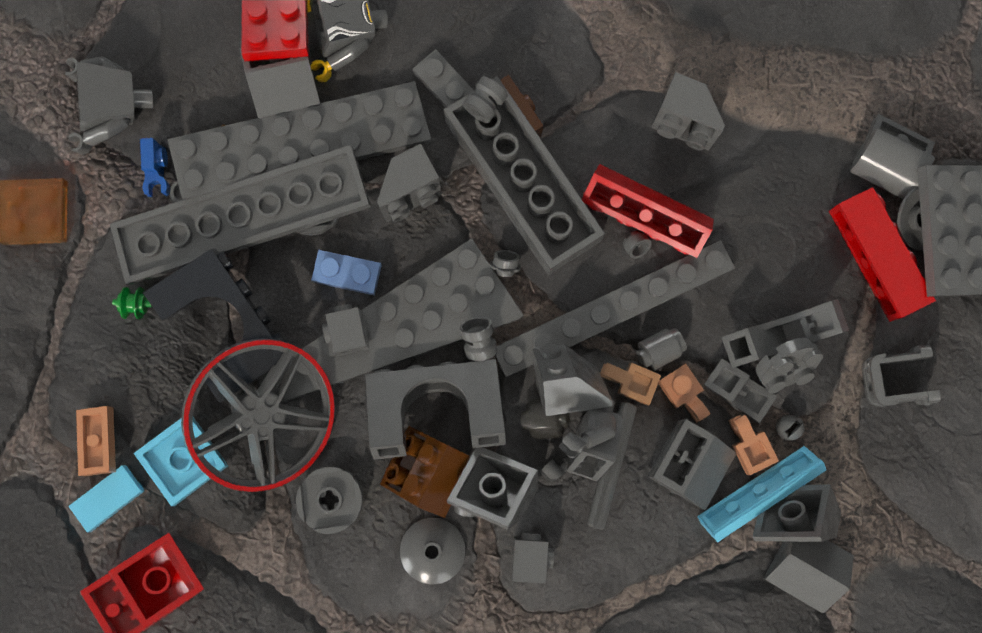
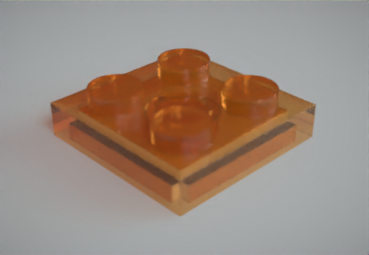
M63 178L0 180V244L67 242L68 181Z

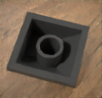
M476 448L449 495L447 503L509 530L525 515L538 490V470L486 448Z
M803 485L758 515L753 533L754 541L823 542L836 538L841 509L831 485Z

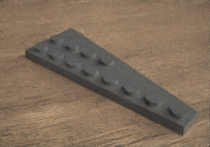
M470 239L361 310L370 349L337 356L333 353L331 342L326 343L324 335L303 347L302 350L317 361L324 370L330 385L334 386L357 376L365 375L377 369L434 351L451 343L462 341L464 339L461 336L460 325L470 318L487 317L491 319L493 329H496L505 324L519 321L524 315L473 239ZM291 357L282 375L271 390L272 392L276 393L295 357ZM301 361L280 402L281 404L320 390L313 374ZM268 372L257 378L260 385Z

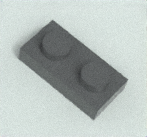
M436 49L413 68L414 75L445 108L474 91Z

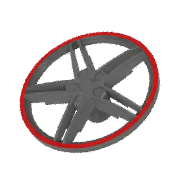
M251 339L231 345L206 362L194 377L185 395L181 414V427L188 453L195 464L209 478L234 490L257 492L287 484L304 473L316 461L329 439L335 409L330 382L322 367L313 357L290 343L275 339ZM272 349L284 352L277 364L271 367L257 390H253L241 377L224 364L228 359L246 351ZM291 357H295L276 393L272 392L271 390L282 375ZM300 361L310 370L318 383L322 397V413L280 403ZM219 367L243 391L235 396L213 371ZM209 377L220 393L231 404L232 414L208 427V431L195 438L193 432L194 405L201 387ZM288 414L321 420V424L318 426L285 422V417ZM235 426L236 432L215 441V443L201 450L198 448V446ZM275 429L318 431L314 442L304 456L287 470L275 475L273 431ZM243 436H247L256 479H239L226 475L214 468L203 455ZM266 440L268 478L264 477L259 441Z

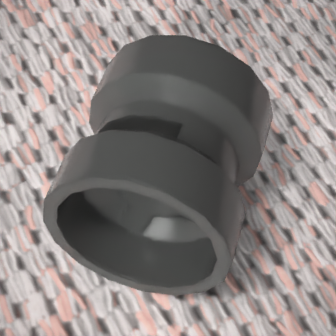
M483 76L476 84V91L474 94L467 96L463 106L478 120L489 123L495 115V108L504 103L508 94L497 82Z
M474 317L460 325L462 339L466 341L464 350L467 359L471 361H484L492 358L497 353L496 341L491 337L494 331L491 319L487 317Z

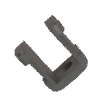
M917 346L908 349L906 353L887 356L884 353L866 359L862 363V375L869 403L873 406L882 407L912 401L917 405H931L941 402L940 390L885 396L880 365L919 361L934 357L931 346Z

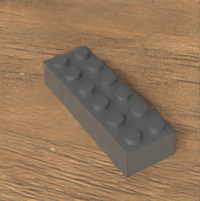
M497 76L492 80L503 87L508 97L502 105H498L495 108V115L489 123L478 120L464 108L463 102L468 95L444 109L445 123L549 276L600 243L605 233Z

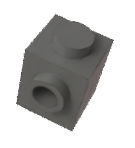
M352 304L339 305L333 308L332 313L325 314L327 323L322 324L323 335L326 343L331 342L335 355L341 356L370 349L363 314L358 307L353 308Z
M521 532V538L514 537L512 581L546 584L547 568H553L554 548H548L547 539H541V533Z

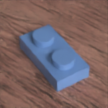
M318 250L311 281L375 296L382 265L379 262Z

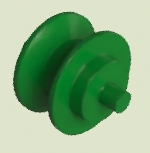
M123 287L117 299H113L112 304L116 305L123 319H127L130 313H134L137 319H142L148 311V307H152L143 294L145 291L142 287H139L135 293H131L129 287Z

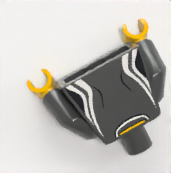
M307 0L308 12L312 11L322 57H328L326 62L322 60L312 62L311 69L313 71L324 67L323 73L317 75L315 79L319 82H327L332 75V69L337 71L364 53L375 36V29L387 28L388 17L384 9L370 10L368 0Z

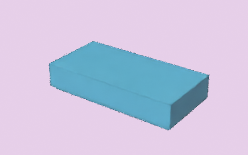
M122 465L116 469V472L111 473L68 507L88 533L99 527L145 490L126 465Z

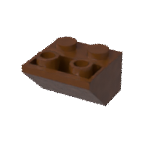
M408 426L405 432L407 456L392 458L380 485L418 508L445 518L451 506L447 503V499L471 456Z

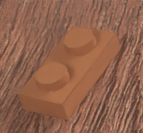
M102 406L76 410L78 476L116 472L114 408Z

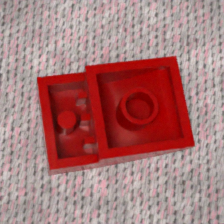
M167 533L108 571V574L81 590L80 593L104 633H142L205 588L171 534Z

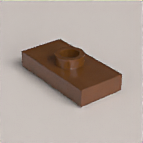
M509 75L502 78L500 81L537 135L541 137L543 124L534 112L536 108L533 101L527 94L522 95Z

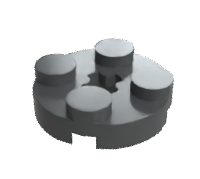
M809 338L793 339L776 347L778 354L771 359L767 355L763 357L756 367V374L767 391L773 394L794 383L804 385L810 382L815 376L813 370L819 365L823 355L815 342L812 344Z
M338 467L320 468L309 474L302 485H300L296 494L297 512L303 522L307 523L313 530L322 534L338 533L347 529L358 519L363 507V491L360 483L352 473ZM328 490H331L333 495L339 498V502L334 504L333 510H329L328 505L321 502V498L326 497Z

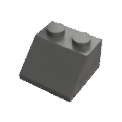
M546 344L541 348L532 349L535 384L546 416L612 407V399L601 374L592 363L565 344Z

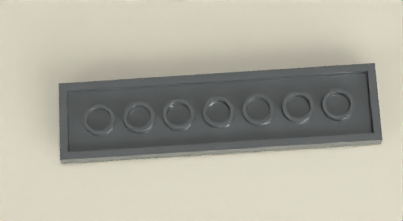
M415 81L320 103L319 106L261 119H251L167 140L183 201L226 189V185L350 144L354 148L357 161L412 148L419 144L431 143V136Z
M350 144L226 185V189L186 201L181 200L111 223L110 228L125 284L132 286L175 272L210 249H216L218 253L224 251L227 255L370 208L371 204L354 148Z

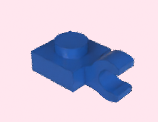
M154 138L140 139L141 170L145 173L143 192L148 197H153V187L161 184V193L169 196L170 184L163 178L164 167L168 165L166 149Z

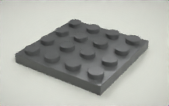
M924 165L918 167L927 297L982 295V166Z

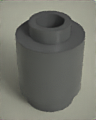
M665 328L638 343L639 350L636 351V355L644 368L649 367L652 371H655L680 358L682 352L687 350V346L683 336L676 328L670 330Z

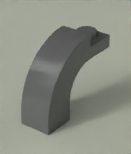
M836 299L771 322L723 336L722 340L731 366L734 368L760 360L766 355L769 357L778 354L776 347L787 341L797 338H809L813 343L847 332L849 328L839 301Z

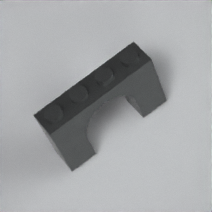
M496 359L459 364L443 362L438 366L432 367L414 365L406 370L392 371L380 369L374 373L365 374L369 448L374 460L407 456L405 436L406 413L415 400L432 392L452 394L464 403L469 413L473 448L506 445Z

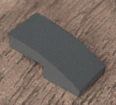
M721 359L704 386L759 425L778 396L769 393L767 389L749 379L750 375L737 367L732 368L729 362Z

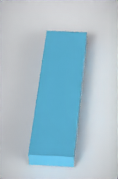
M803 446L697 517L716 542H719L827 469L821 459Z

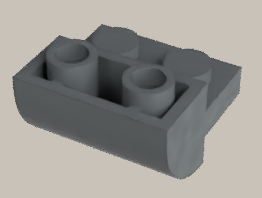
M878 114L871 123L865 142L857 151L850 172L904 199L910 191L919 187L917 168L933 164L935 157L931 153L935 142Z

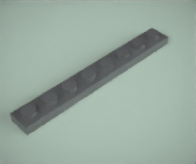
M720 240L703 248L698 258L688 255L498 345L495 357L505 378L534 365L532 352L534 348H541L546 344H565L571 348L735 269V266Z

